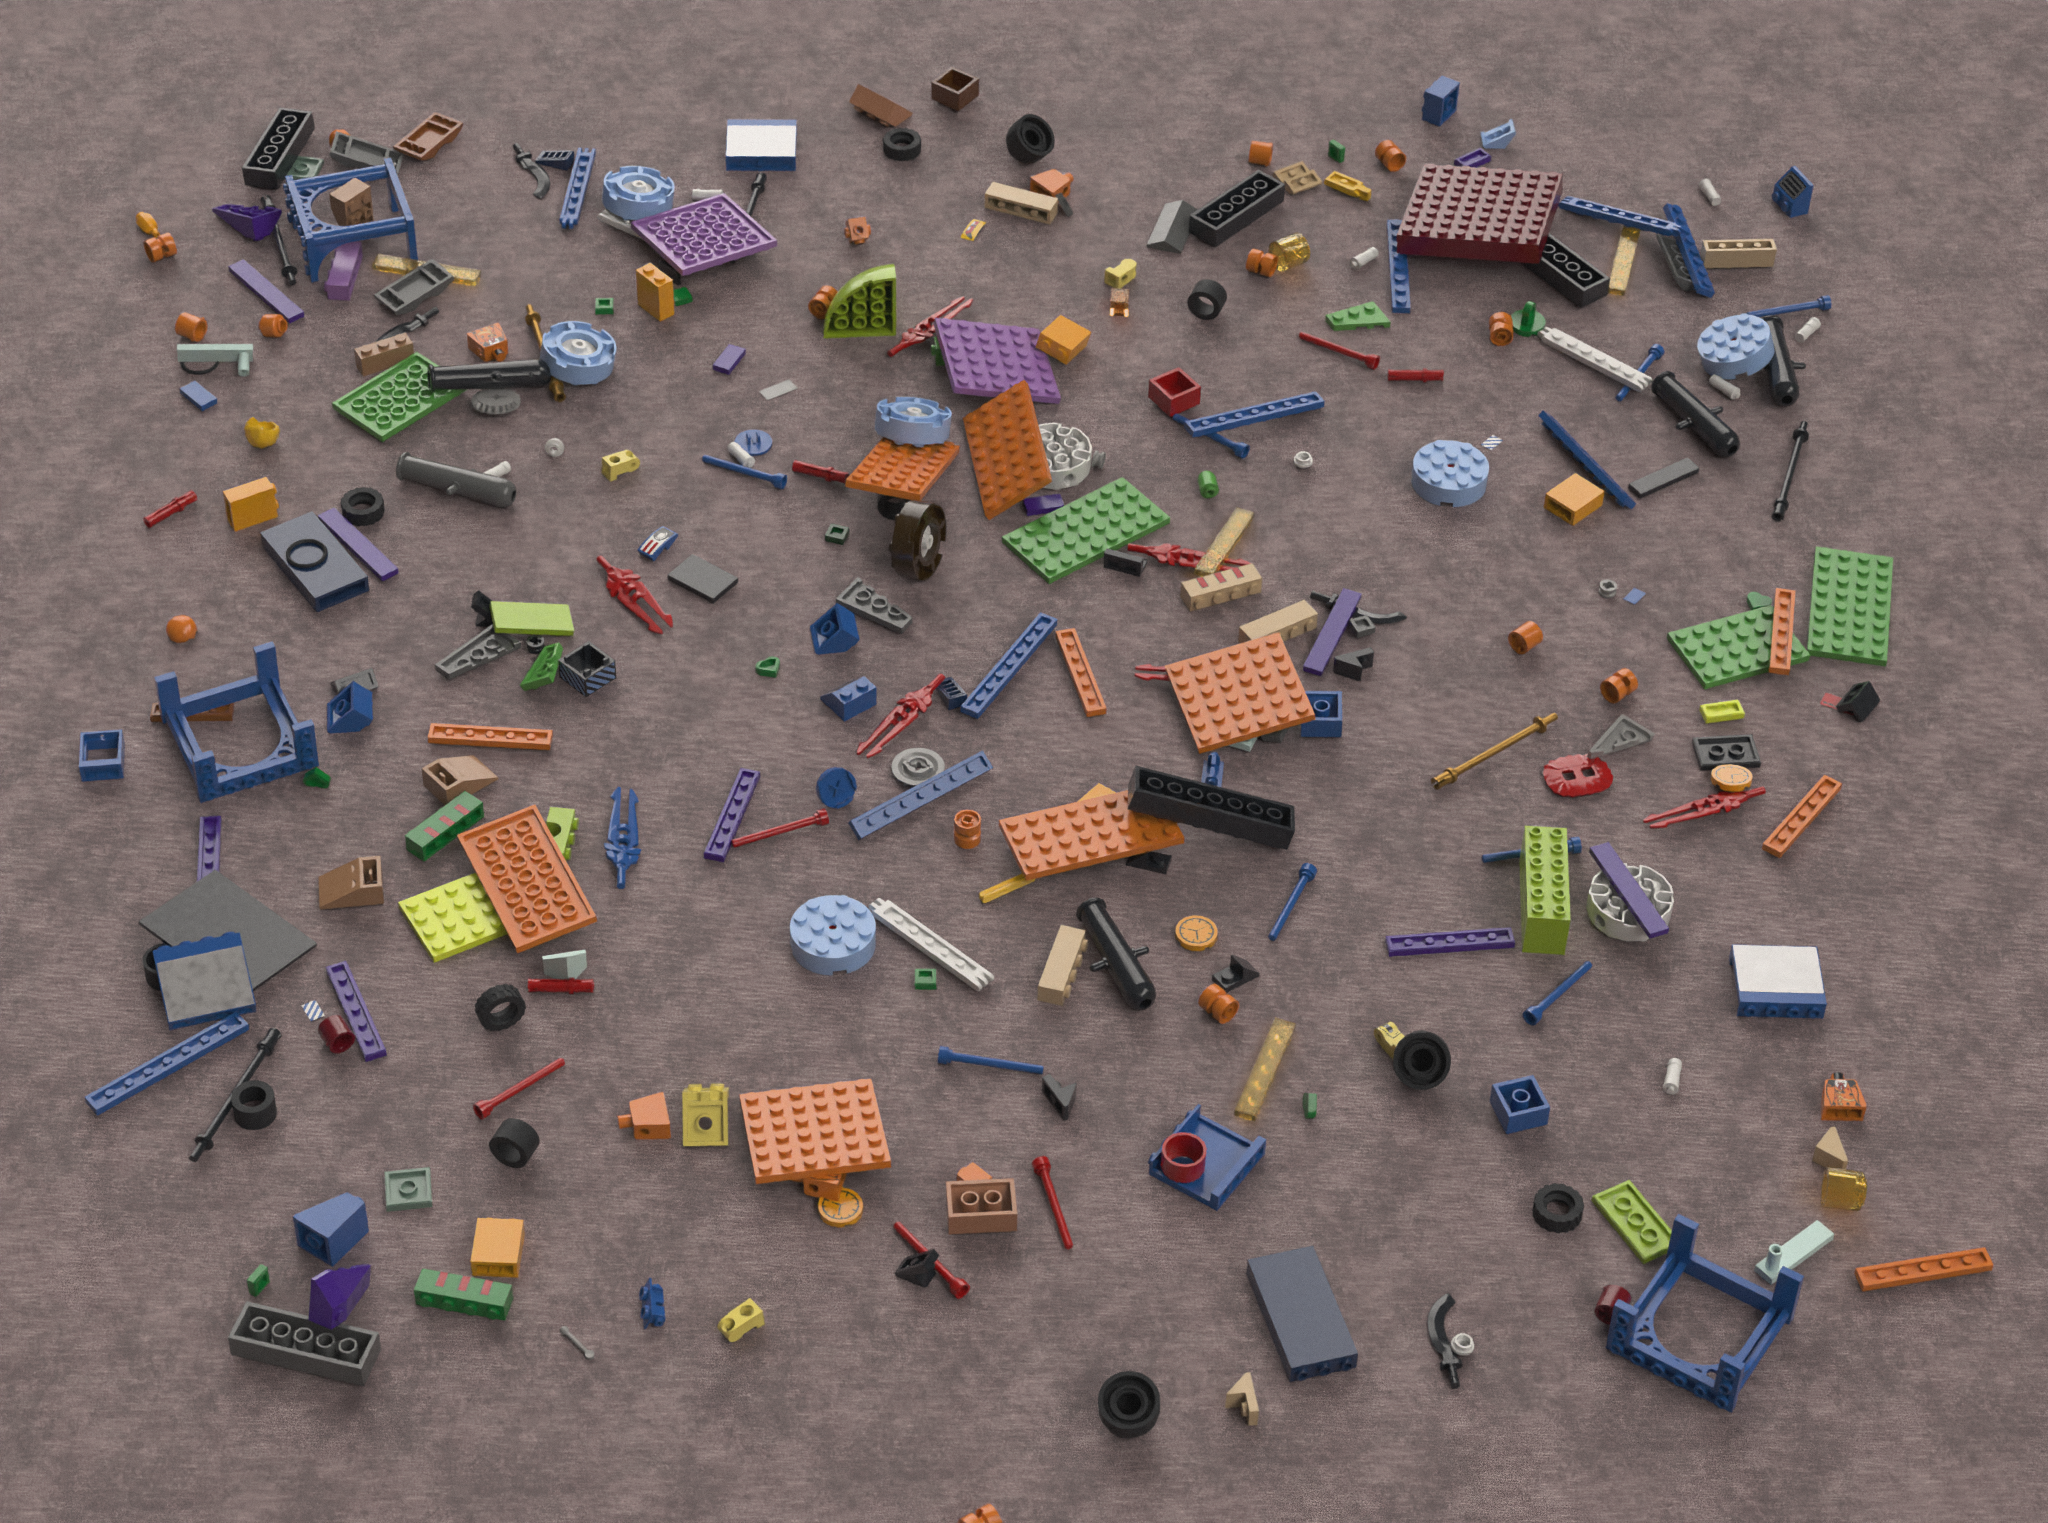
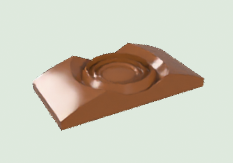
M434 112L396 143L393 149L421 161L434 158L444 144L454 141L463 128V122Z

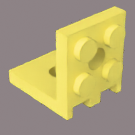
M722 1083L711 1084L710 1088H702V1084H688V1088H684L682 1092L683 1146L728 1145L729 1087H724ZM702 1117H709L711 1119L712 1126L709 1129H702L699 1126V1120Z

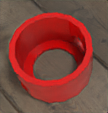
M1185 1132L1175 1133L1167 1137L1162 1145L1161 1169L1169 1179L1179 1183H1189L1200 1178L1205 1171L1207 1148L1204 1141L1192 1133ZM1183 1156L1192 1159L1194 1163L1178 1164L1172 1160Z

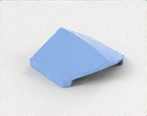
M1512 119L1488 132H1481L1484 148L1505 149L1516 135Z

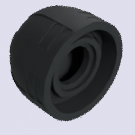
M1034 114L1022 116L1009 128L1006 135L1008 152L1013 158L1022 163L1030 164L1039 161L1053 150L1055 144L1054 134L1049 124Z
M1419 1030L1406 1035L1399 1041L1394 1051L1393 1066L1396 1075L1405 1085L1417 1090H1427L1438 1086L1447 1077L1451 1066V1055L1446 1042L1441 1037L1432 1032Z
M1123 1371L1109 1377L1101 1386L1098 1394V1412L1103 1425L1120 1438L1130 1439L1147 1434L1155 1426L1160 1413V1394L1155 1383L1146 1375L1135 1371Z

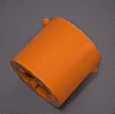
M1252 140L1249 163L1270 166L1273 143Z
M184 312L176 321L175 332L180 336L191 339L192 342H199L206 335L207 321L204 317L199 318Z
M1526 621L1508 635L1511 648L1518 654L1527 653L1543 640V633L1540 627L1532 621Z

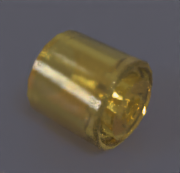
M1298 232L1271 242L1268 249L1270 254L1278 256L1276 269L1281 272L1308 262L1311 254L1306 238Z
M1826 1167L1821 1184V1206L1856 1212L1860 1211L1865 1203L1867 1194V1180L1865 1179L1864 1172Z

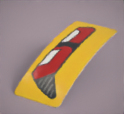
M973 219L965 228L961 238L974 241L976 235L986 222Z

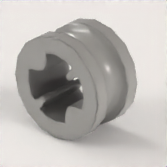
M1098 450L1094 452L1092 467L1099 466V468H1103L1106 452L1099 453Z
M1606 579L1600 582L1599 595L1604 598H1612L1616 595L1617 584L1614 581Z

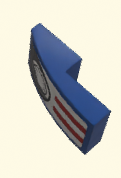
M662 526L654 531L637 551L646 558L655 561L663 549L668 550L679 535Z

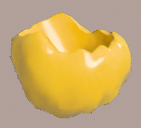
M251 417L244 426L245 437L253 447L263 449L272 446L279 438L280 429L274 422H259L254 417Z

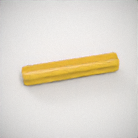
M1021 873L981 891L979 899L982 903H987L1030 884L1035 879L1026 881Z

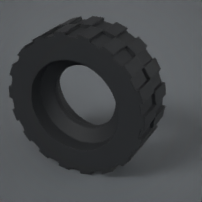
M908 128L889 130L883 137V152L885 156L894 161L913 160L921 153V136L917 131L915 132L913 129ZM897 143H907V144H910V145H907V146H898V145H895V144H897Z
M370 487L354 488L345 493L343 498H341L342 515L352 525H373L384 516V500L382 494L376 489L374 490ZM359 504L372 505V507L364 510L353 508Z
M507 984L496 985L478 997L477 1003H475V1013L485 1029L501 1031L520 1021L525 1014L526 1005L516 987ZM510 1002L502 1011L491 1013L496 1006Z
M1561 1183L1547 1184L1535 1194L1532 1209L1533 1218H1535V1222L1542 1229H1546L1548 1232L1568 1233L1570 1230L1573 1231L1576 1226H1579L1582 1220L1583 1198L1571 1186ZM1550 1202H1561L1569 1207V1212L1565 1215H1556L1547 1210V1205Z

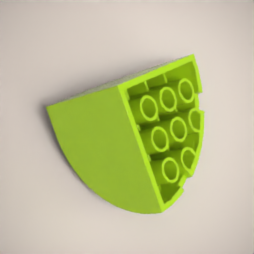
M894 264L876 266L865 270L841 287L827 310L823 339L896 336V271Z

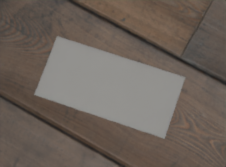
M788 379L759 392L767 400H770L798 388Z

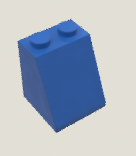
M346 1192L295 1214L293 1222L297 1245L333 1267L369 1232L365 1202L360 1197Z

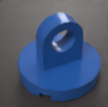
M842 767L827 769L820 775L816 785L819 800L828 807L838 809L848 805L853 800V795L857 789L855 777L851 772Z

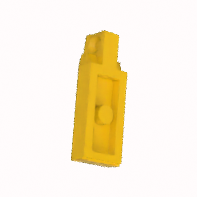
M1334 171L1324 179V185L1332 189L1359 197L1360 200L1368 201L1371 198V189L1365 187L1363 182Z

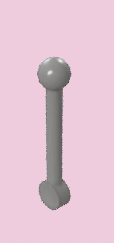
M567 1326L560 1328V1333L566 1335L583 1351L587 1360L594 1359V1352L587 1350L569 1332Z

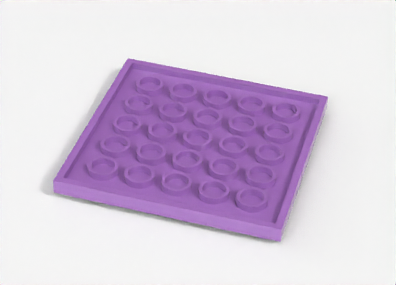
M725 193L631 222V229L682 276L706 270L716 265H722L732 260H738L745 256L754 255L757 252L766 251L777 246V240Z
M935 318L933 325L953 393L997 397L1013 387V385L1025 380L1029 385L1032 401L1059 404L1061 397L1048 356L1045 352L1036 348L1040 335L1039 329Z

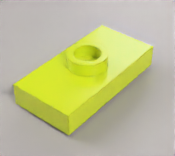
M1739 700L1703 704L1699 708L1706 724L1742 719L1745 715Z

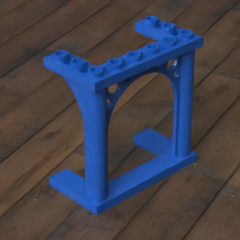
M391 158L384 159L383 165L294 180L292 175L285 176L286 183L283 184L284 193L287 197L285 198L286 208L290 210L287 213L288 222L292 223L294 230L297 229L302 247H305L302 253L304 262L307 261V265H304L306 276H310L311 282L319 281V267L323 259L335 248L350 242L405 233L407 254L411 264L418 263L414 219ZM354 178L362 182L386 178L388 201L392 212L399 211L401 217L351 226H335L317 219L311 211V206L316 197L331 188L343 186ZM316 227H322L319 231H312Z
M273 641L253 647L257 675L180 698L177 676L174 671L154 677L161 720L163 724H168L195 781L200 803L319 766L314 723L312 719L298 723L280 687L276 648ZM260 694L264 695L281 730L280 742L271 755L252 765L231 767L216 763L212 750L207 752L201 751L186 717ZM280 753H289V755L283 757L279 756ZM224 771L227 773L225 775L217 777V774L219 772Z
M1678 1214L1674 1219L1666 1260L1634 1306L1620 1299L1615 1303L1606 1349L1630 1360L1635 1365L1651 1371L1657 1376L1665 1378L1676 1386L1694 1393L1697 1397L1703 1398L1721 1409L1732 1412L1736 1406L1740 1390L1785 1323L1790 1325L1792 1322L1804 1276L1782 1266L1778 1273L1774 1293L1694 1254L1693 1250L1699 1224ZM1683 1272L1765 1313L1736 1356L1732 1357L1724 1353L1719 1364H1693L1672 1355L1658 1340L1653 1325L1655 1313ZM1643 1328H1646L1649 1332H1644ZM1639 1339H1649V1340H1651L1653 1343H1652L1651 1345L1647 1346L1646 1344H1644V1343H1642V1342H1640V1341H1638V1340H1639ZM1714 1372L1716 1379L1708 1377L1707 1373Z

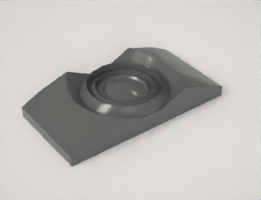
M336 131L329 155L346 167L358 168L383 165L384 159L391 158L398 176L404 154L394 149Z
M431 259L380 290L374 296L395 315L415 311L421 302L425 301L428 297L440 295L454 280V276L435 260Z

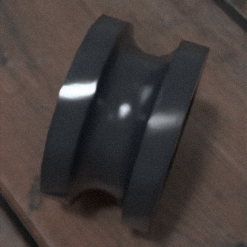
M532 635L527 638L528 652L540 654L545 647L544 638L540 635Z

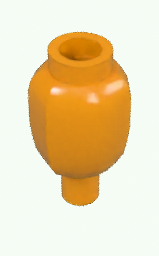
M139 212L136 215V224L145 234L152 235L154 238L160 235L157 230L158 225L149 213Z

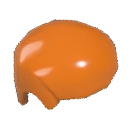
M186 615L174 616L166 626L167 636L176 643H183L189 639H194L196 631H198L195 621Z

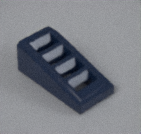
M542 151L535 162L540 165L568 171L574 162V151Z
M952 677L945 678L936 688L948 710L961 707L967 699L965 691Z

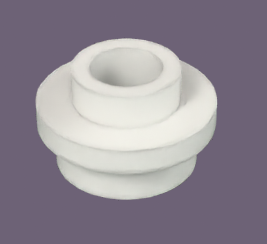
M553 438L547 441L545 450L548 455L558 457L564 451V444L561 440Z
M1298 452L1294 457V464L1299 468L1304 469L1312 465L1313 459L1308 452Z
M1465 1333L1457 1334L1451 1341V1349L1458 1355L1467 1356L1473 1352V1339Z

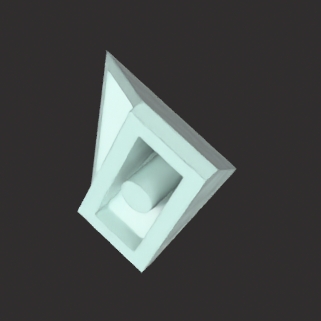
M585 950L542 956L544 974L554 979H569V977L576 979L587 968Z

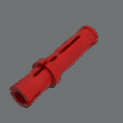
M1388 369V381H1423V383H1427V381L1444 380L1443 369Z
M795 460L792 465L793 472L824 478L828 482L832 480L846 484V479L849 477L848 472L834 470L830 466L826 468Z
M189 490L184 495L173 498L167 505L144 517V524L151 528L174 513L183 511L189 504L198 500L195 492Z
M569 977V979L529 978L528 992L594 993V979H575L574 977Z

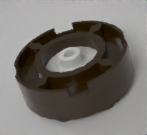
M911 500L905 503L900 514L896 515L889 552H891L892 557L891 566L899 576L925 581L936 572L943 554L938 553L940 542H946L947 535L946 516L940 505L926 501Z

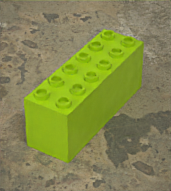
M1525 826L1519 859L1522 952L1565 955L1571 921L1567 828Z

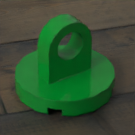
M1527 301L1523 309L1511 314L1513 332L1520 336L1531 337V334L1537 336L1538 332L1545 328V318L1536 311V303Z

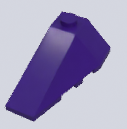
M224 204L212 208L216 215L242 235L252 238L254 241L263 240L265 236L270 235L282 214L281 209L274 207H265V210H262L258 206L244 207V205Z
M355 1265L349 1269L342 1267L336 1271L328 1269L313 1277L310 1287L308 1320L329 1329H333L344 1322L370 1285L371 1265Z

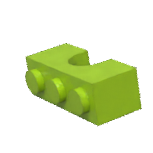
M550 807L546 821L547 827L565 860H570V845L575 843L574 830H578L579 818L575 817V809Z

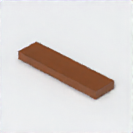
M152 703L151 722H162L159 703ZM230 703L188 716L186 720L187 722L233 721L235 706L234 703Z

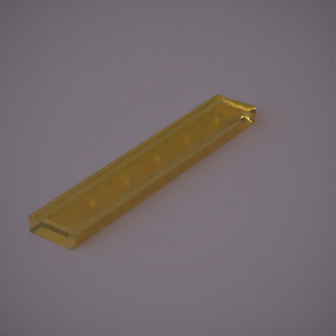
M1623 225L1610 276L1608 290L1610 294L1625 295L1641 231L1638 228L1625 227Z
M377 254L372 263V269L406 275L427 261ZM440 264L454 276L453 283L476 286L481 277V270Z
M1238 507L1235 509L1195 567V575L1203 577L1218 572L1254 519L1255 512Z
M1275 1017L1234 1110L1235 1116L1256 1121L1295 1031L1296 1023Z

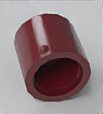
M339 1015L327 1017L318 1027V1034L332 1053L345 1052L354 1044L356 1036L345 1020Z
M1618 1285L1604 1286L1594 1310L1595 1316L1601 1322L1610 1325L1615 1303L1620 1299L1630 1305L1632 1299L1630 1293Z

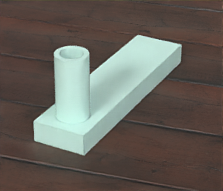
M177 344L178 362H238V374L245 377L249 375V362H253V344Z
M1817 1220L1784 1245H1770L1767 1257L1755 1265L1754 1271L1772 1285L1777 1281L1778 1273L1782 1266L1792 1270L1832 1241L1834 1233Z

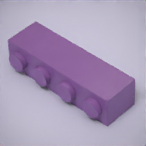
M358 241L346 243L335 248V258L331 260V270H328V281L324 283V291L327 292L328 299L350 301L363 258L362 244Z

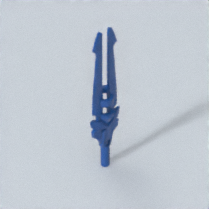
M617 787L610 796L614 800L607 838L610 843H604V848L607 850L606 858L613 863L617 871V888L624 889L626 871L631 865L637 863L638 855L641 853V849L633 848L639 845L635 804L639 800L633 789H630L628 825L620 824L621 787ZM621 830H625V831H627V835H625V834H620V835H619V832H620ZM619 843H627V846L619 845Z

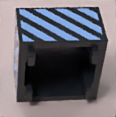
M590 641L558 660L560 678L585 697H588L616 679L615 660Z

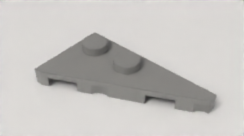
M1621 714L1589 750L1587 757L1593 759L1652 741L1655 733Z

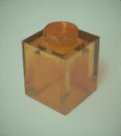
M1111 288L1110 316L1128 317L1130 289Z

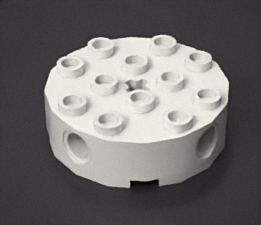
M1059 423L1039 424L1052 477V482L1043 488L1058 491L1062 488L1078 485L1089 474L1091 468L1092 446L1089 438L1081 430L1074 427L1071 429L1062 427V424Z
M1624 863L1668 926L1674 903L1673 890L1670 883L1662 874L1650 867L1643 865L1639 867L1627 866V863ZM1601 870L1593 877L1588 894L1587 910L1590 920L1597 929L1604 932L1610 938L1624 941H1647L1649 939Z

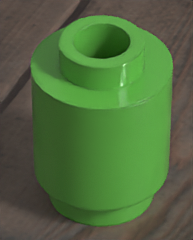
M1211 471L1201 472L1197 479L1201 495L1204 498L1215 497L1219 492L1216 476Z

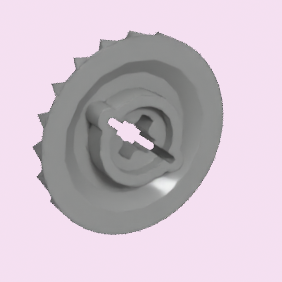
M482 389V391L476 392L472 398L473 408L488 414L508 413L517 409L521 404L519 394L511 391V389Z
M910 748L895 756L892 761L891 770L898 783L903 782L904 786L911 785V787H914L943 772L945 764L942 757L930 749Z

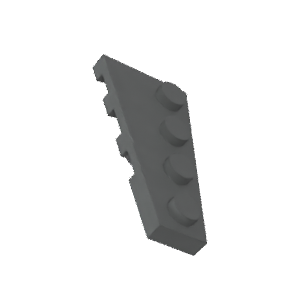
M859 577L836 598V603L849 611L900 634L913 623L912 616L897 605H891L885 596H879L875 593L874 588L870 585H864Z
M492 624L436 663L435 670L450 680L520 649L521 642L508 633H495Z

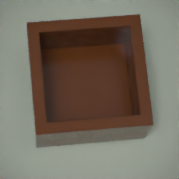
M952 66L931 82V99L957 111H960L979 96V78Z

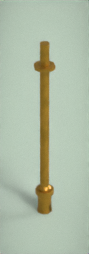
M528 304L525 307L527 311L525 321L527 325L532 326L541 351L543 338L539 326L541 317L538 312H534L533 306ZM551 375L549 390L553 393L556 402L557 400L559 403L563 402L566 399L563 390L564 384L561 380Z
M1552 713L1543 719L1540 716H1536L1533 718L1531 726L1455 769L1451 767L1446 768L1442 774L1431 779V784L1437 782V784L1433 785V788L1439 790L1449 783H1455L1460 774L1536 731L1542 734L1545 733L1547 725L1558 719L1557 714Z

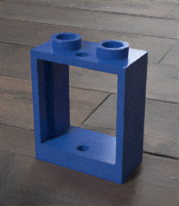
M122 729L80 732L79 770L82 782L124 778L125 741ZM118 748L117 758L88 761V750Z

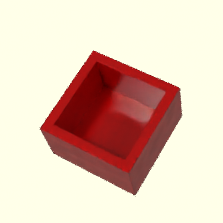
M1180 367L1149 380L1148 397L1169 417L1200 404L1201 386Z

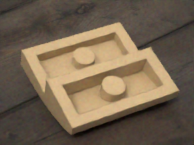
M1303 161L1273 173V177L1284 183L1285 190L1292 195L1322 184L1314 169L1309 170Z

